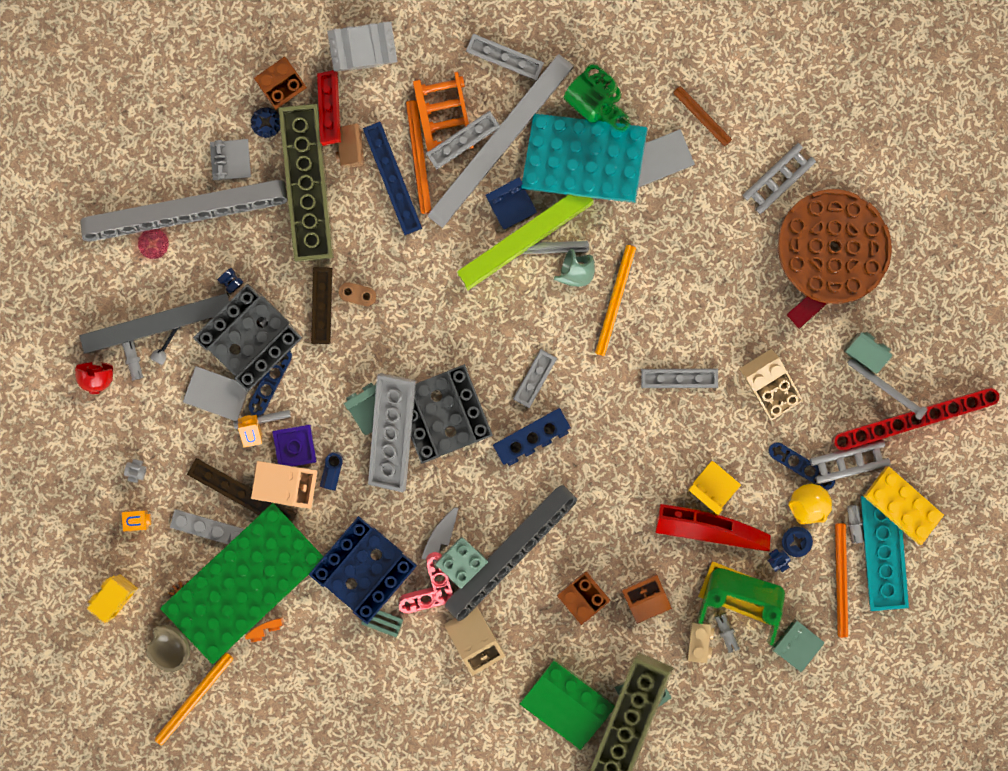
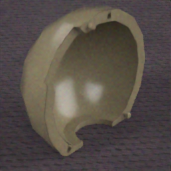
M159 625L155 627L152 633L155 635L145 651L150 661L166 672H176L182 669L190 657L188 638L179 628L174 626Z

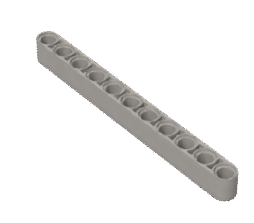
M560 54L556 56L500 125L501 127L495 131L430 211L428 217L441 228L448 223L530 122L533 115L539 111L573 69L574 65Z
M274 180L84 217L80 220L82 239L88 242L282 205L287 202L285 182Z

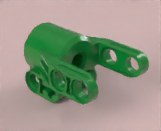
M591 64L586 67L585 71L567 88L564 100L589 122H608L617 131H625L631 125L627 114L614 104L621 99L620 89L615 80L598 65ZM597 69L599 71V73H595L594 75L589 77V72L591 70ZM617 119L620 120V124H625V126L618 127L616 125Z

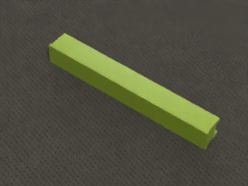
M567 195L458 270V276L464 283L467 291L592 206L594 200L590 197Z

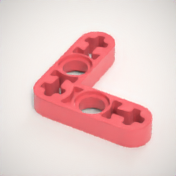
M432 552L426 558L433 587L402 595L398 603L399 609L403 613H412L446 604L453 595L449 577L439 568L435 569L432 561L434 559L437 561L442 556L440 553ZM440 574L445 576L443 581L438 582L434 579ZM442 587H444L447 596L443 597L441 591ZM424 595L431 597L428 602H422L420 599ZM406 601H408V602L410 603L409 606H406V604H405Z

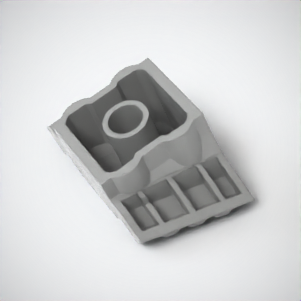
M391 22L327 31L334 71H352L380 67L397 62Z

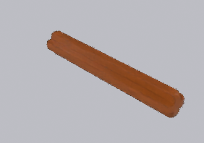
M681 86L674 90L673 94L723 146H727L731 142V137Z

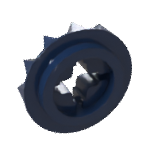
M270 107L260 108L254 112L251 118V128L255 134L262 138L273 137L281 128L280 116L276 110ZM260 117L264 119H267L269 117V123L271 124L272 128L268 126L262 127L261 125L263 124V122L261 121Z
M803 527L789 528L782 538L783 549L793 557L805 556L813 545L811 534ZM793 535L798 539L805 538L800 542L801 549L797 545L790 546L794 542Z

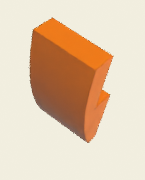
M283 617L258 625L245 635V640L250 639L251 642L262 641V637L266 636L265 629L268 628L269 632L280 630V626L284 625Z

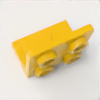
M711 461L687 490L719 515L723 510L722 507L739 489L741 484L714 461Z

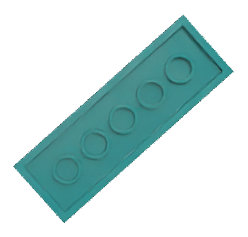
M860 496L870 611L909 608L903 531L864 496Z

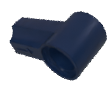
M333 451L326 457L319 487L336 491L344 462L343 455L340 452ZM337 456L340 463L336 466L332 465L330 457Z

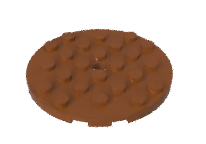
M827 189L814 192L801 199L785 216L778 234V256L787 278L800 292L819 302L844 304L864 297L879 285L890 265L892 243L887 224L885 225L879 211L870 202H866L859 195L849 191ZM831 242L838 243V251L835 252L829 247Z

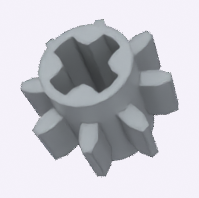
M133 459L132 463L127 462L124 476H128L127 481L138 483V479H144L147 467L142 466L143 461Z

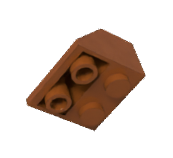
M285 56L254 77V80L276 110L307 89V86Z
M587 571L557 593V597L581 625L611 601Z
M657 574L622 588V592L637 624L672 609Z

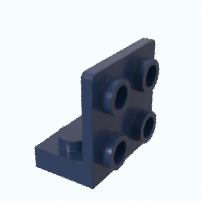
M520 177L485 195L503 230L537 213L526 190L521 188L523 183Z

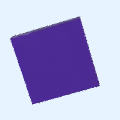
M311 424L272 431L278 464L298 466L317 462Z

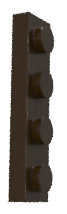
M313 267L311 344L331 345L333 268Z

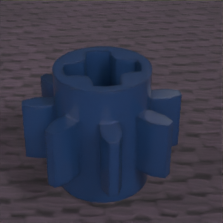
M775 549L769 553L771 558L767 561L775 572L780 569L783 573L790 568L788 563L791 562V559L784 550L779 552Z

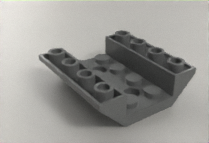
M246 284L193 339L203 349L209 350L235 376L234 379L249 392L302 337L293 325L261 293L249 284ZM260 317L266 318L268 325L266 327L258 326L257 319ZM238 344L241 352L233 354L230 351V346Z
M465 364L415 384L411 439L421 464L493 436ZM435 390L442 393V399L438 402L433 401L431 398V394ZM448 426H453L456 429L454 437H448L445 434V429Z

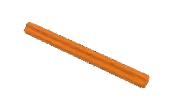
M410 100L406 102L420 213L428 214L431 211L418 105L416 100Z
M837 523L835 524L837 635L840 638L848 637L846 524Z

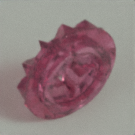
M159 229L144 231L139 237L138 248L141 254L149 259L161 258L168 250V238ZM148 237L152 240L159 239L156 243L159 250L154 247L148 248L150 245Z

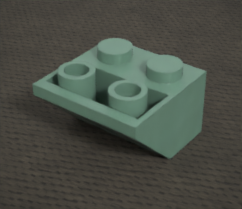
M868 332L857 333L844 352L874 374H878L892 358L891 349L883 343L877 344L874 341L875 337Z

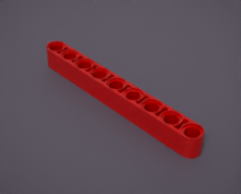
M985 388L926 406L927 412L916 425L911 421V417L915 413L909 411L837 433L833 437L832 442L836 449L847 450L995 405L999 401L1000 396L997 390ZM989 391L994 395L991 402H987L985 399V394ZM969 397H973L975 400V405L972 408H969L966 403ZM952 402L957 406L955 413H950L948 410V406ZM933 408H936L939 413L935 419H932L929 414ZM896 419H899L902 423L899 430L893 428V422ZM877 425L883 427V433L880 436L874 433V428ZM860 430L865 433V438L862 441L856 439V433ZM840 436H844L847 439V443L843 447L837 444Z

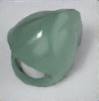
M570 249L565 256L561 275L555 276L554 280L575 287L588 285L593 280L595 274L593 256L584 255L577 257L575 251Z

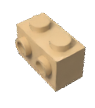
M691 621L687 651L688 661L707 663L708 659H711L712 647H709V642L714 638V628H711L710 623L703 622V624H699L697 621Z

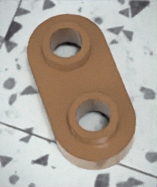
M347 282L339 288L340 298L347 302L371 306L377 299L376 292L366 286ZM347 288H350L352 291L349 296L345 294ZM365 293L370 294L369 300H364L363 295Z

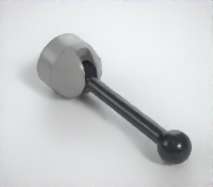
M180 328L173 329L162 349L155 350L149 358L163 366L167 358L165 350L176 331Z

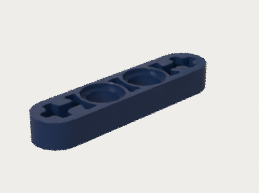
M291 350L286 354L289 357L288 360L284 359L282 365H285L284 369L279 365L273 367L280 370V376L277 379L270 376V371L262 378L249 403L251 414L259 416L265 413L292 360ZM266 384L272 389L271 394L268 396L263 395L261 392L262 386ZM257 395L268 399L266 403L262 401L260 406L263 409L262 411L258 410L256 413L253 404H257L260 400L256 398Z
M775 442L769 446L768 453L771 458L810 482L820 485L825 490H829L835 485V480L830 481L831 484H826L825 486L822 485L823 483L817 484L814 481L819 473L818 465L813 466L815 468L813 476L805 475L804 470L807 466L811 465L810 460L782 443ZM778 446H780V451H782L785 454L786 450L790 452L786 455L784 462L781 461L783 456L777 454L776 456L773 455V447L777 448ZM795 455L798 457L799 463L792 467L789 465L788 459L790 456Z

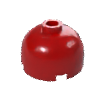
M93 362L76 365V382L83 390L89 391V394H100V391L105 390L111 385L113 381V365L101 362L102 366L92 365Z

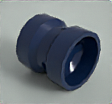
M232 268L228 269L217 279L220 284L226 287V291L229 294L235 292L244 283L241 278L235 275V271Z

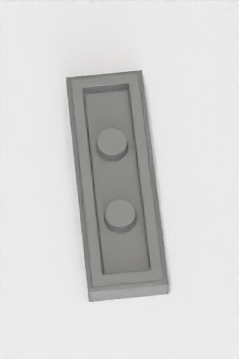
M540 349L513 400L530 408L557 358Z

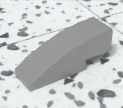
M454 507L437 525L425 546L421 559L426 560L427 556L432 552L439 553L441 544L449 546L458 507Z

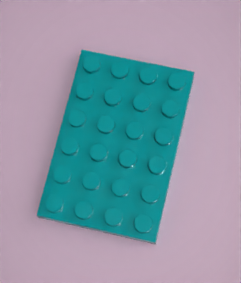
M535 113L533 115L521 188L636 203L648 128L630 125L625 131H617L608 122L598 121L591 123L586 119ZM616 123L618 127L625 126V124Z

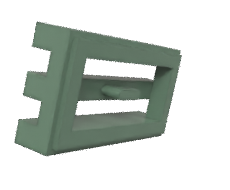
M381 610L377 614L397 621L398 625L377 617L372 618L373 621L396 629L395 632L370 622L368 624L363 621L361 622L362 625L397 638L404 619Z

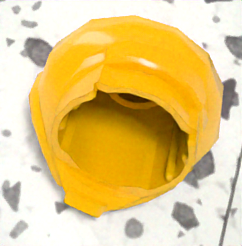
M806 484L792 493L788 505L799 524L824 523L827 521V516L832 510V499L828 491L820 485Z

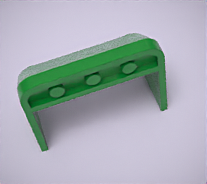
M724 568L714 569L710 574L697 622L703 624L707 607H722L727 596L764 607L762 618L767 624L771 625L767 643L773 646L782 618L785 600L784 589L777 584Z

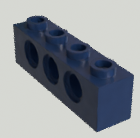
M558 408L493 444V447L503 465L508 464V466H511L519 461V456L524 454L527 457L536 452L534 448L541 445L543 448L551 444V439L557 435L561 438L569 434L568 429L571 427L561 409ZM547 423H552L555 426L554 433L546 434L544 426ZM531 432L538 435V441L533 444L527 440V436ZM513 442H519L522 448L520 452L514 453L511 451L510 445Z

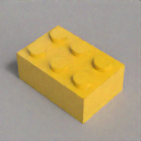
M121 574L113 575L100 586L102 590L90 598L88 601L90 605L87 609L104 623H107L116 617L138 588Z

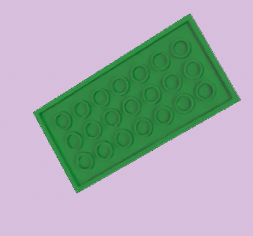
M272 503L160 609L213 665L303 581L324 556L285 514Z

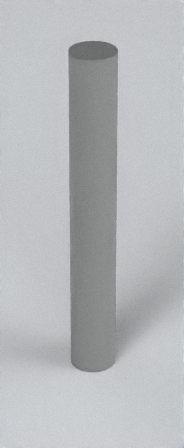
M290 410L258 416L257 418L259 424L289 418L291 413ZM238 421L233 422L234 428L238 429Z

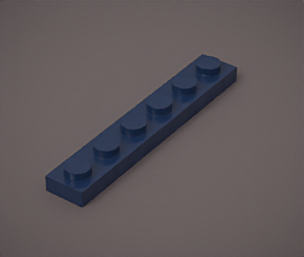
M381 122L363 128L404 236L421 230L422 226Z

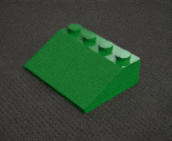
M554 658L520 702L522 707L579 750L585 746L615 708V704Z

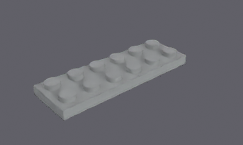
M382 373L377 375L368 485L399 492L406 491L416 380Z

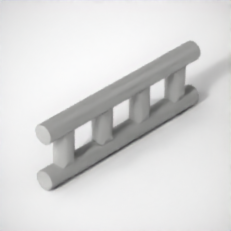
M799 143L789 150L742 195L747 201L752 197L759 204L755 210L760 215L816 163L813 157L806 160L799 153L803 149ZM793 157L801 165L794 173L785 166ZM778 171L787 178L780 186L771 179ZM765 184L773 191L767 199H764L757 192Z
M884 440L810 458L811 465H818L821 476L815 477L816 483L821 484L890 466L889 458L883 459L880 448L885 447ZM872 450L875 462L864 464L862 453ZM854 455L857 466L846 469L843 458ZM836 460L839 471L828 474L825 463Z

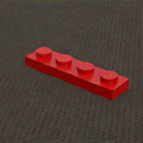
M331 70L317 73L320 143L323 146L341 142L338 73Z

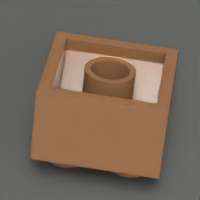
M359 123L341 126V142L335 143L339 146V151L336 152L337 163H340L341 167L365 165L361 126Z

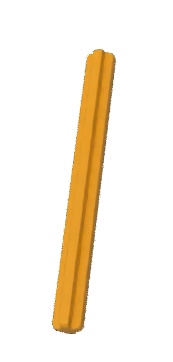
M626 245L596 347L595 353L597 355L604 356L606 354L636 247L632 245Z
M226 652L155 737L154 740L159 745H163L231 663L233 657Z

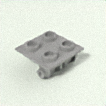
M248 139L216 140L215 142H210L213 180L251 177Z

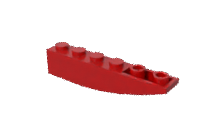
M660 504L655 533L770 551L771 535L755 527L701 510Z

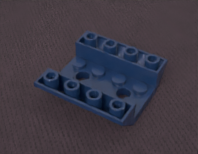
M358 516L310 572L309 576L322 587L325 586L351 608L357 617L368 624L417 565L376 528ZM372 550H380L382 557L379 560H374L371 557ZM349 578L355 579L357 582L356 588L349 589L346 586V581Z

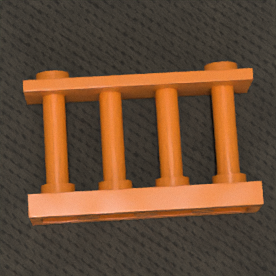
M458 72L454 73L455 80L425 85L421 84V80L413 81L427 152L443 142L433 141L432 133H435L436 130L465 125L466 127L469 125L461 89L465 87L463 76L459 77ZM454 87L458 89V99L434 104L425 103L424 96L428 95L427 93ZM457 106L462 108L463 117L437 123L429 122L428 115L431 112Z

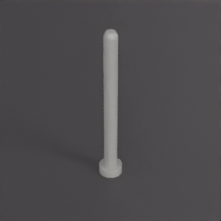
M849 359L847 362L857 372L917 414V419L920 420L927 412V408L924 406L920 408L854 359Z

